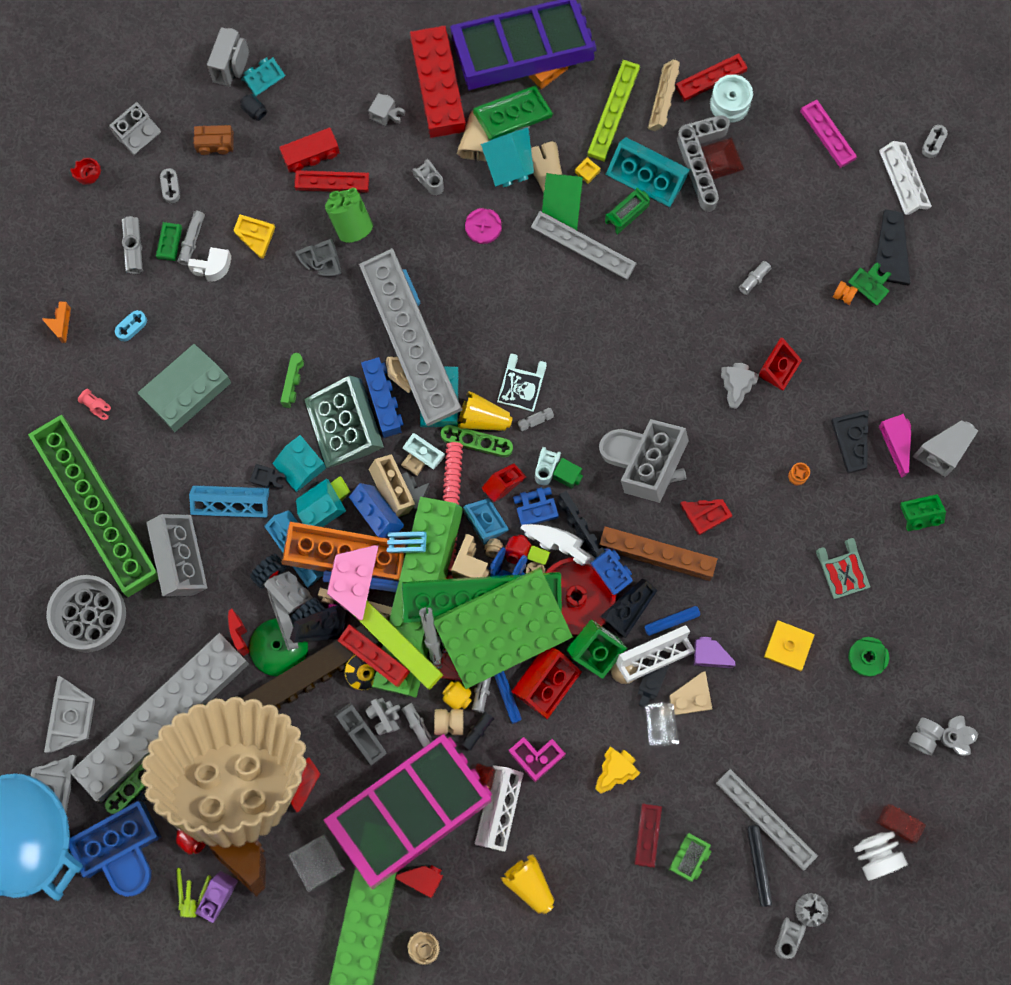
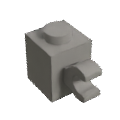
M378 93L368 110L370 119L385 126L389 119H392L395 123H400L401 120L399 117H396L397 114L405 115V111L402 108H395V101L392 97Z

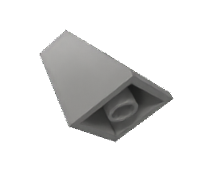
M961 420L925 442L913 457L946 477L956 467L978 430L971 423Z

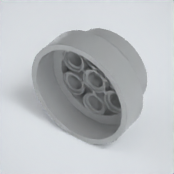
M92 575L76 576L62 583L52 594L47 606V623L51 633L60 643L75 651L94 652L107 647L119 636L126 620V607L119 591L106 580ZM89 594V595H90L89 601L86 602V603H83V602H82V598H83L85 595ZM108 598L109 603L105 607H101V601ZM76 609V614L73 617H69V611ZM94 612V619L92 621H87V616L90 613ZM113 616V623L106 625L107 618ZM76 627H81L80 634L74 636V629ZM95 631H100V636L93 640L92 634Z

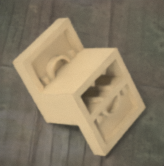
M466 534L451 569L452 577L456 579L490 576L488 563L473 558L476 552V544L474 543V537Z

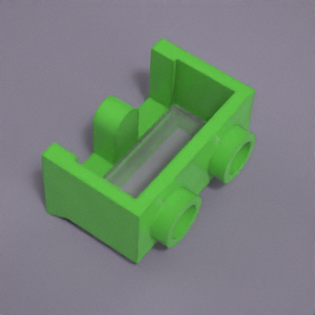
M688 833L669 870L690 882L693 879L697 880L702 871L699 868L702 861L706 862L710 856V844Z

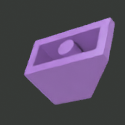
M700 637L699 640L695 641L694 666L733 668L735 666V661L717 641L711 640V637Z

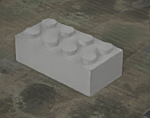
M161 514L146 522L162 596H192L207 589L191 515Z

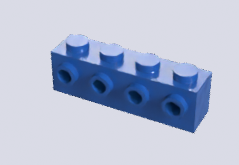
M379 357L361 362L383 438L402 433L400 426L404 424L401 414L397 415L395 408H398L396 398H391L390 391L393 388L390 380H386L384 375L387 374L385 362L381 363Z

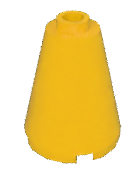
M467 392L466 396L469 398L468 401L463 402L462 411L459 416V421L462 423L458 425L459 428L500 431L510 428L512 423L510 412L473 392Z
M534 855L527 856L528 861L524 863L520 860L505 873L506 878L502 877L501 880L537 913L543 912V914H546L553 908L554 899L537 859Z

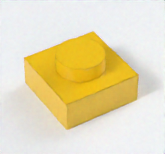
M587 157L575 169V173L579 177H583V180L589 184L600 172L601 168Z

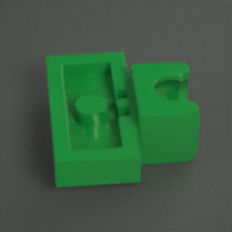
M878 262L874 264L868 273L860 267L849 280L852 286L857 288L876 305H879L890 292L883 284L892 275L891 272H886L883 276H879L878 269L881 265Z

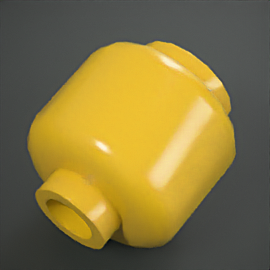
M451 681L442 692L444 695L443 701L452 709H460L461 707L465 709L472 701L469 698L471 690L469 688L466 689L460 681Z

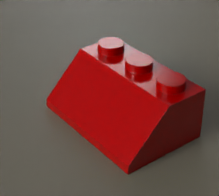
M552 647L536 657L514 687L512 693L548 719L582 671L563 653Z

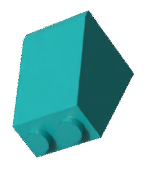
M528 127L481 144L495 186L502 184L503 187L513 184L512 180L517 179L518 182L529 179L528 175L534 173Z

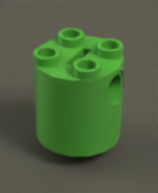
M350 188L341 192L334 191L330 193V199L325 204V210L339 239L343 242H355L366 237L371 232L373 223L357 189Z

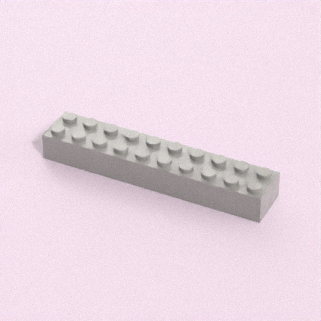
M219 633L73 768L70 773L95 801L102 803L142 764L144 758L150 755L148 751L149 744L153 740L159 739L158 732L163 726L172 725V720L176 715L188 713L189 709L194 705H206L244 670L249 663Z

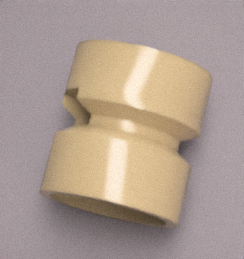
M435 709V735H446L448 732L451 735H463V709H452L451 712H448L446 709Z

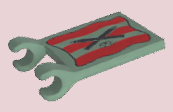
M854 538L845 541L849 552L846 555L828 560L827 551L824 547L816 550L833 599L870 588Z

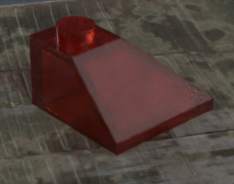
M732 138L701 147L713 180L744 170Z

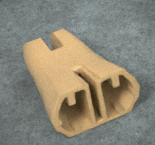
M472 110L457 154L461 158L474 159L476 151L477 160L486 161L481 144L490 141Z
M553 141L541 145V151L539 146L531 148L533 174L543 193L546 173L562 175L558 147L556 142Z

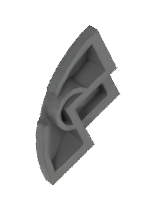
M333 239L295 252L300 262L308 270H311L308 266L310 265L320 272L318 273L319 275L334 276L342 274Z

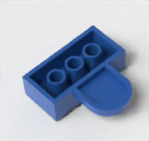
M137 801L69 839L68 847L73 857L82 864L83 867L80 872L84 878H90L104 871L112 889L122 896H136L148 887L151 880V869L141 849L162 837L145 803Z

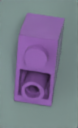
M220 871L210 881L196 914L214 923L230 898L238 880Z

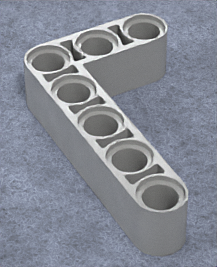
M723 115L684 125L680 128L677 138L686 167L690 169L689 176L700 206L707 212L713 211L716 208L719 197L700 144L722 138L727 134L730 121ZM683 135H688L690 138H684ZM688 151H694L696 154H690ZM694 167H700L702 170H695ZM700 183H705L707 186L703 187ZM706 199H711L713 202L708 203Z

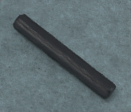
M751 825L747 827L760 906H771L772 899L758 825Z

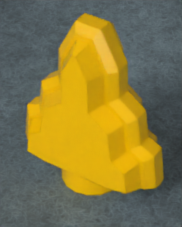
M610 746L605 753L606 760L602 764L603 773L598 777L595 789L601 794L611 790L616 784H624L628 779L634 780L640 774L633 765L636 760L627 751L622 750L619 753Z

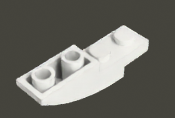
M534 524L521 526V529L526 532L525 535L528 538L538 540L540 542L539 545L548 551L550 549H559L564 554H571L574 556L573 560L580 565L590 564L595 559V557L580 548L584 540L574 534L550 526Z

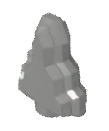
M735 363L733 367H722L721 378L724 379V387L728 391L727 400L729 407L733 409L739 407L743 402L744 395L750 392L752 385L757 383L759 374L750 371L749 366L743 363Z

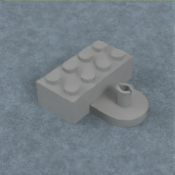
M650 419L643 434L624 429L608 432L601 439L599 450L602 458L607 463L626 468L621 479L624 493L660 503L689 440L686 428Z

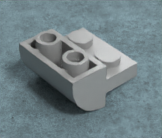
M137 102L109 125L116 138L133 155L137 154L162 132Z

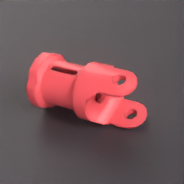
M85 389L78 397V402L90 408V412L100 419L107 420L109 416L103 411H110V405L103 399L94 396L91 390Z

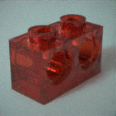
M891 804L885 805L876 822L911 844L918 842L926 827V824Z

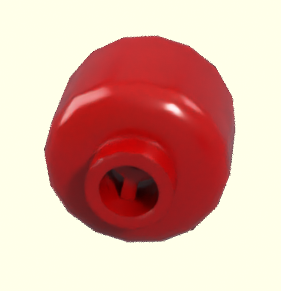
M511 536L505 546L507 561L517 565L523 555L528 557L532 545L526 536Z
M178 829L176 843L187 854H198L204 849L206 843L197 841Z

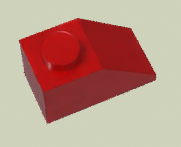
M513 463L494 473L482 489L495 502L507 495L526 476Z
M430 865L429 868L423 866L398 874L396 879L432 898L443 875L440 874V869Z

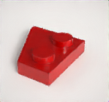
M723 499L713 501L700 500L698 502L683 501L680 503L698 535L707 532L733 516Z

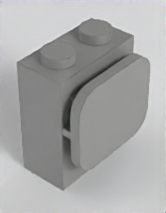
M221 27L207 63L212 81L229 87L234 74L235 77L241 78L249 56L246 40L240 38L239 33L232 28L226 29Z

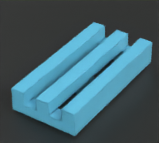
M426 532L388 533V553H420L426 551ZM418 537H422V539H414V540H395V538H418ZM421 544V547L394 548V545Z

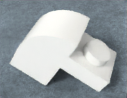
M210 247L208 261L189 259L188 267L197 276L205 274L209 282L217 281L228 272L231 254L229 250Z

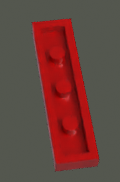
M737 54L676 83V89L683 101H686L713 88L720 78L726 75H740L746 72L748 67L740 54Z
M296 170L295 190L341 192L350 188H356L359 193H368L369 173Z
M348 625L338 639L342 645L397 687L402 684L410 672L400 662L351 625Z

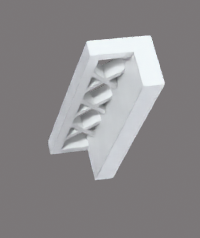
M892 141L880 149V154L905 215L912 214L918 209L931 208L932 206L906 143Z
M685 625L619 654L616 665L626 682L633 681L693 654L695 650L687 638L690 633L688 627ZM683 642L687 650L684 652L676 650V644ZM663 650L670 652V658L658 657L659 652ZM645 658L654 660V664L649 667L643 665L642 661ZM629 665L637 667V673L629 675L625 667Z
M493 765L488 786L492 793L490 796L491 803L483 808L475 845L503 852L506 851L523 772ZM511 774L516 775L513 785H510L509 782ZM509 794L510 803L506 805L505 796ZM505 814V823L501 825L500 818ZM498 834L501 836L500 846L494 845Z

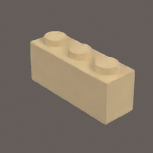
M392 454L375 459L369 471L380 494L398 517L409 514L415 503Z

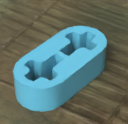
M138 310L129 314L115 328V334L118 339L128 341L146 325V316ZM136 316L142 320L140 323L135 322L134 318ZM122 329L127 330V333H128V334H127V335L122 334V333H121V330H122Z

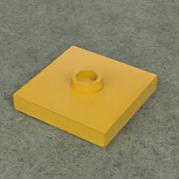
M777 620L764 658L802 671L815 634Z

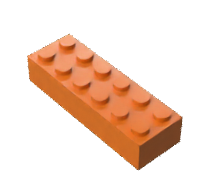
M290 522L287 529L282 565L323 572L325 570L332 571L336 555L376 545L378 550L372 577L399 581L404 553H388L387 548H389L387 541L389 539ZM394 545V548L405 547V545Z

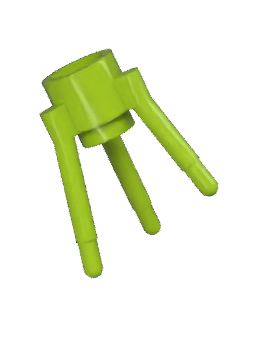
M177 868L178 910H180V916L196 917V911L209 886L210 875L207 876L196 904V900L190 899V880L187 881L186 899H183L181 869Z

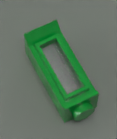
M637 187L616 208L606 214L605 223L609 224L611 222L616 227L615 233L618 235L649 207V195Z

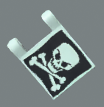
M510 354L497 402L534 412L546 370V362H539L537 373L535 374L516 369L517 355Z

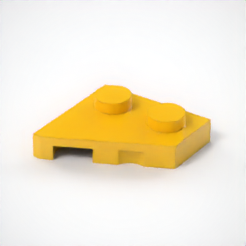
M240 214L233 231L253 252L263 259L274 233L275 225Z

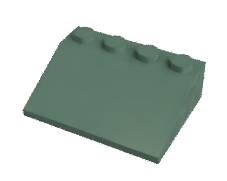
M193 344L143 387L138 394L176 432L229 386L231 381L213 360Z
M347 376L304 399L326 468L367 456L384 447L361 378Z

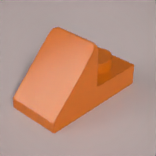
M59 302L58 308L55 309L56 319L42 318L62 343H66L71 311L67 302Z

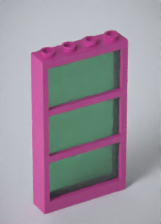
M444 734L324 819L325 824L371 890L491 803V791L486 785L482 786L478 781L480 777L474 769L470 770L466 765L468 763L466 757L462 753H457L455 750L456 744L451 737L446 738Z

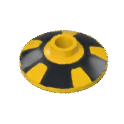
M357 655L352 656L345 667L347 682L358 690L373 688L376 670ZM368 670V675L363 676L364 671Z

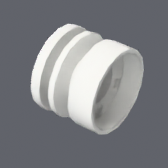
M893 831L873 835L853 847L855 852L862 850L866 852L858 856L859 860L869 859L870 863L863 867L867 880L881 877L908 865L903 852L892 853L891 849L899 844L898 841L888 844L887 840L895 837Z

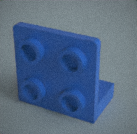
M603 548L605 552L590 564L611 593L615 595L633 581L630 577L632 573L627 566H622L618 561L620 557L615 550L611 551L610 549Z

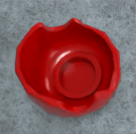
M84 158L76 161L75 168H71L70 171L73 178L79 183L89 185L99 178L101 167L93 158Z

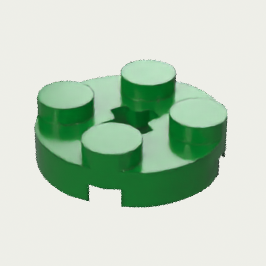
M864 637L851 646L848 659L853 671L864 677H874L887 667L889 652L880 640L873 637ZM867 652H870V655L874 657L870 662H867L864 658Z

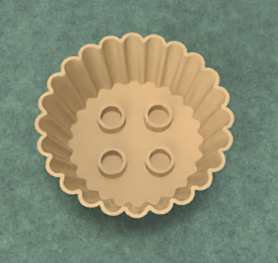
M232 697L226 702L222 699H213L206 706L203 704L194 705L189 709L188 713L176 715L172 720V725L163 726L158 732L159 739H155L149 744L148 751L150 755L146 756L142 762L146 772L141 779L142 783L148 788L145 793L146 798L154 804L155 811L166 818L172 825L195 840L203 841L209 846L218 844L226 848L232 844L234 846H242L246 841L254 842L259 838V835L268 834L271 827L279 823L301 783V775L306 766V760L303 758L306 746L299 740L301 732L297 727L291 726L289 716L278 714L277 708L273 705L262 706V703L256 699L244 702L239 697Z

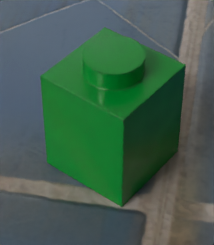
M562 458L552 478L573 489L574 485L578 486L583 478V475H581L582 468Z

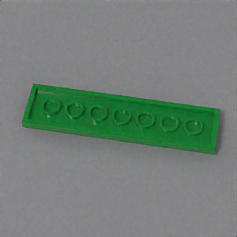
M543 573L562 612L561 573ZM524 574L402 582L404 623L422 622L419 611L425 607L426 610L428 607L432 609L433 618Z

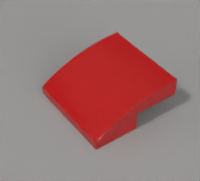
M231 609L228 612L231 637L237 651L245 656L250 651L241 635L246 633L247 630L236 612Z

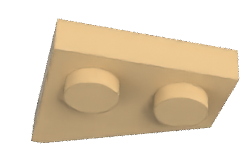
M706 672L700 673L669 696L673 716L712 710Z

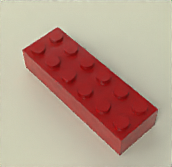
M446 26L410 32L430 138L465 132V119Z

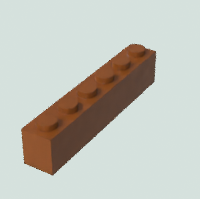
M604 527L599 549L615 550L620 556L711 581L718 559L609 527Z

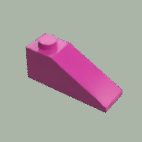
M902 414L882 421L879 425L901 478L905 477L909 472L911 424Z

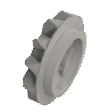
M805 894L796 903V916L806 926H819L825 922L828 916V905L824 898L817 894ZM814 903L815 909L820 911V913H813L810 919V912L804 909V907H811Z

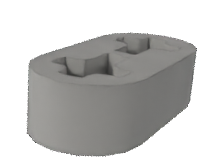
M936 125L930 131L922 147V153L925 157L934 158L938 154L947 136V129L944 126ZM939 131L941 132V134L937 140L935 139L936 133ZM931 144H934L933 151L929 152V147Z
M165 169L160 175L162 194L166 202L176 203L180 199L178 176L173 169ZM169 174L172 176L171 183H168L166 179ZM171 188H172V190H173V192H174L172 198L169 197V194H170V190H169V189H171Z

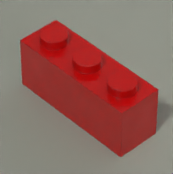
M331 128L279 147L289 173L296 172V170L301 171L303 167L309 165L315 166L321 160L333 159L337 154H340Z

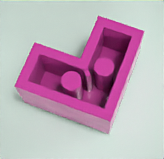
M523 737L509 750L511 756L534 782L538 781L565 757V753L553 739L537 752Z

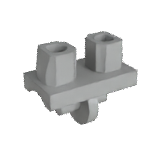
M383 698L371 701L372 705L366 709V713L370 719L379 716L381 722L375 726L379 735L395 732L400 729L396 723V720L400 718L397 714V711L401 709L399 705L393 707L391 701L385 703Z

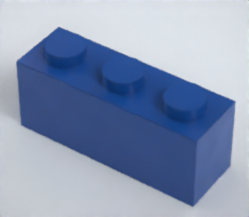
M359 483L349 496L350 500L378 537L389 539L388 533L399 532L404 524L375 486Z

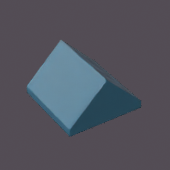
M490 498L463 507L464 515L483 545L487 544L490 539L497 538L509 530Z

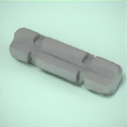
M547 408L543 412L540 411L527 417L526 420H519L518 426L521 431H524L529 426L533 427L545 422V419H552L554 413L551 408Z

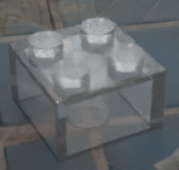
M325 834L289 854L308 892L313 891L346 871L328 836Z

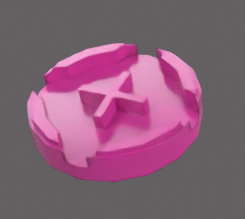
M479 208L468 215L465 230L468 237L474 242L488 244L500 235L501 220L499 215L493 210Z

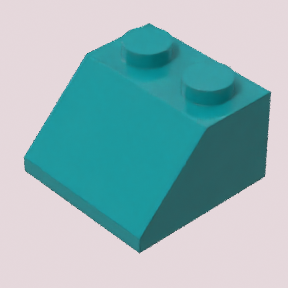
M301 435L286 445L273 462L277 470L287 477V482L296 492L326 469L324 462Z
M325 479L296 499L297 514L302 523L306 525L324 527L346 512L328 479Z

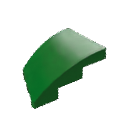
M546 173L542 212L577 231L583 177Z

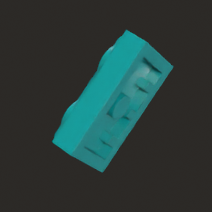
M266 57L258 63V68L254 70L251 67L243 73L245 75L242 78L243 82H246L255 96L285 77V74L273 57L270 60Z

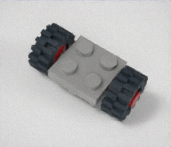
M272 554L261 561L260 565L256 566V569L250 574V578L260 589L266 587L289 613L296 610V613L290 618L293 626L295 621L325 610L326 608L316 597L313 598L310 592L297 581L293 574L289 571L282 573L287 566L282 565V560L277 554Z

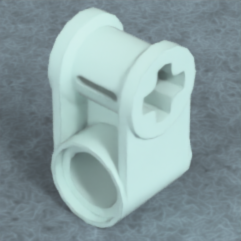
M542 447L535 471V481L539 485L545 486L551 482L561 452L555 453L546 450V447ZM546 472L549 476L542 478L539 476V473Z

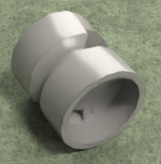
M921 718L916 726L917 732L912 734L908 743L920 752L932 755L937 746L935 741L940 740L945 730L937 723Z

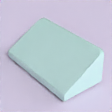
M415 433L411 435L403 446L405 451L433 470L445 457L443 452Z

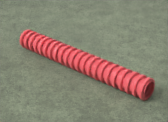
M449 442L446 444L448 449H446L447 455L445 456V459H447L445 465L447 466L444 473L446 478H444L445 484L443 487L445 489L443 493L445 495L443 499L444 501L459 505L458 500H460V497L458 495L460 491L458 489H460L459 483H461V479H459L461 473L459 472L462 471L460 467L462 462L460 460H462L461 454H463V451L461 449L463 445L458 442ZM456 543L454 544L450 565L448 569L450 571L448 572H452L451 569L455 562L454 559H456V555H454V553H456Z

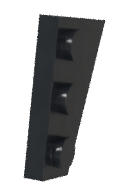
M338 604L295 621L290 640L298 643L339 639L349 611Z

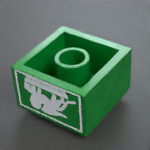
M591 619L568 647L567 651L575 661L603 679L617 662L619 654L624 653L627 647L618 637Z

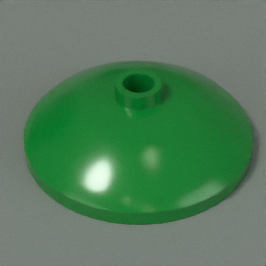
M270 619L262 623L254 631L249 644L250 657L255 666L263 673L279 676L305 660L308 652V642H298V648L288 651L277 619ZM275 642H280L279 648H274Z

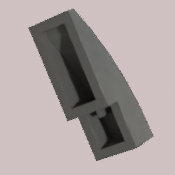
M351 702L335 713L339 722L370 765L387 754Z

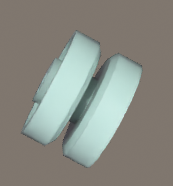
M726 75L720 78L715 83L710 101L711 111L714 116H726L730 122H737L743 119L748 113L753 97L750 83L738 75Z

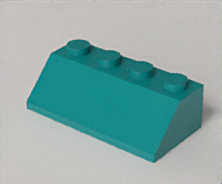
M625 137L619 142L606 175L635 190L638 187L641 191H645L649 197L671 207L690 169Z

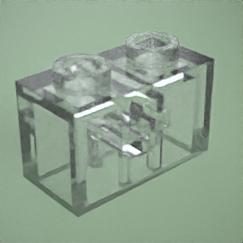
M661 702L646 705L650 745L663 747L679 744L674 704Z

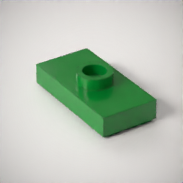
M163 222L156 253L157 259L176 260L182 231L180 224Z

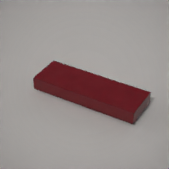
M642 804L634 865L655 868L662 806Z

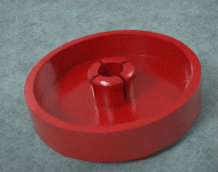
M567 558L552 565L545 573H561V613L572 636L577 637L591 619L603 627L606 622L600 616L615 603L616 594L613 595L591 564L580 565L573 558ZM573 593L581 595L582 599L578 603L571 598Z

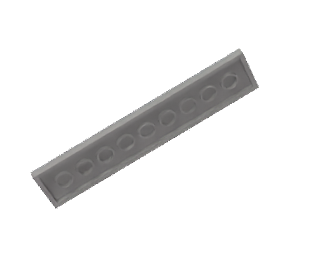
M393 248L359 264L426 425L430 426L462 411Z

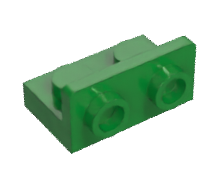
M938 494L901 502L900 508L907 521V531L938 526L945 522L946 510Z

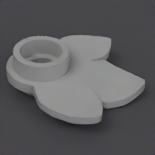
M956 716L949 721L948 728L945 729L941 737V742L943 745L953 748L958 755L966 756L971 754L969 744L977 740L978 733L974 728L965 726L964 716Z

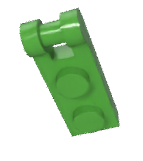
M294 353L290 358L281 397V404L286 408H290L291 403H295L296 392L294 390L295 385H299L300 374L298 372L304 366V361L299 353Z

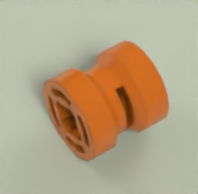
M841 281L833 298L841 299L845 304L850 305L858 289L849 287L845 282Z
M796 463L789 472V481L798 486L804 484L810 476V469L804 463Z

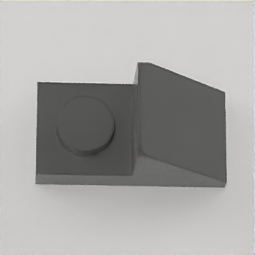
M405 472L401 475L414 500V510L417 512L420 497L426 498L430 486L427 483L415 488L417 484L414 477H409L408 473Z

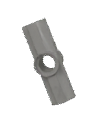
M130 216L122 219V244L125 254V268L127 273L139 274L143 271L139 219ZM136 243L134 247H129L130 244Z

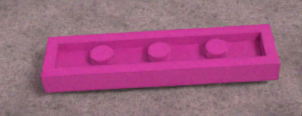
M818 100L801 108V113L840 168L856 160V154Z

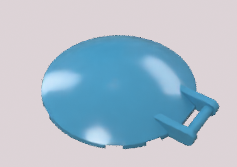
M24 774L0 776V896L19 898L34 894L43 889L50 897L59 901L69 882L83 867L68 852L69 825L63 805L46 784L34 777ZM65 864L69 869L59 884L55 886L52 881Z

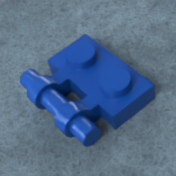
M542 487L536 488V491L522 492L520 495L513 497L515 504L523 503L522 507L517 508L521 526L538 524L559 518L554 498L548 500L545 498V496L552 494L550 487L544 489ZM536 498L540 500V502L529 504L528 501Z

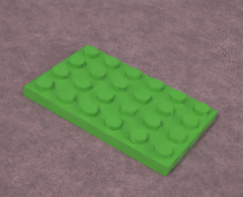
M540 567L433 618V623L466 689L573 638Z

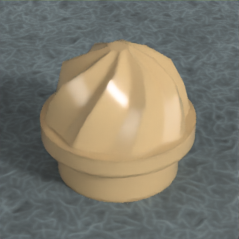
M497 538L490 539L485 545L486 555L495 558L503 547V543Z

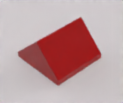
M784 338L779 339L759 373L760 378L783 391L802 361Z

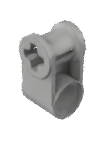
M428 159L417 169H412L414 176L424 185L429 193L439 195L443 192V178Z
M785 918L775 946V952L779 958L789 959L795 956L799 943L803 938L806 925H798L791 922L789 918ZM784 943L790 947L788 955H784L781 952V946Z

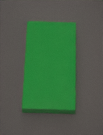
M536 86L473 109L475 117L490 140L549 119L553 115Z

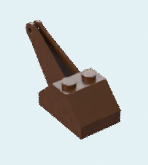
M258 840L254 842L246 841L242 846H234L232 844L226 848L218 844L209 846L214 856L256 897L265 889L266 859L263 855L265 851Z

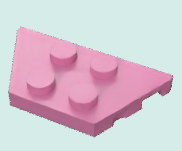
M376 545L336 555L327 591L329 597L336 600L344 609L361 621L363 620L378 550Z

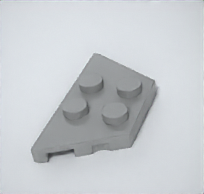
M60 676L57 677L45 753H51L89 739L95 699Z
M70 755L67 758L33 768L31 772V777L46 784L56 794L63 805L65 813L67 812L73 779L70 771L75 768L76 755Z

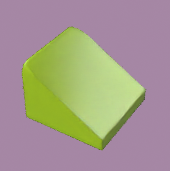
M341 476L330 483L340 501H343L350 493Z
M531 546L527 559L546 565L550 552Z

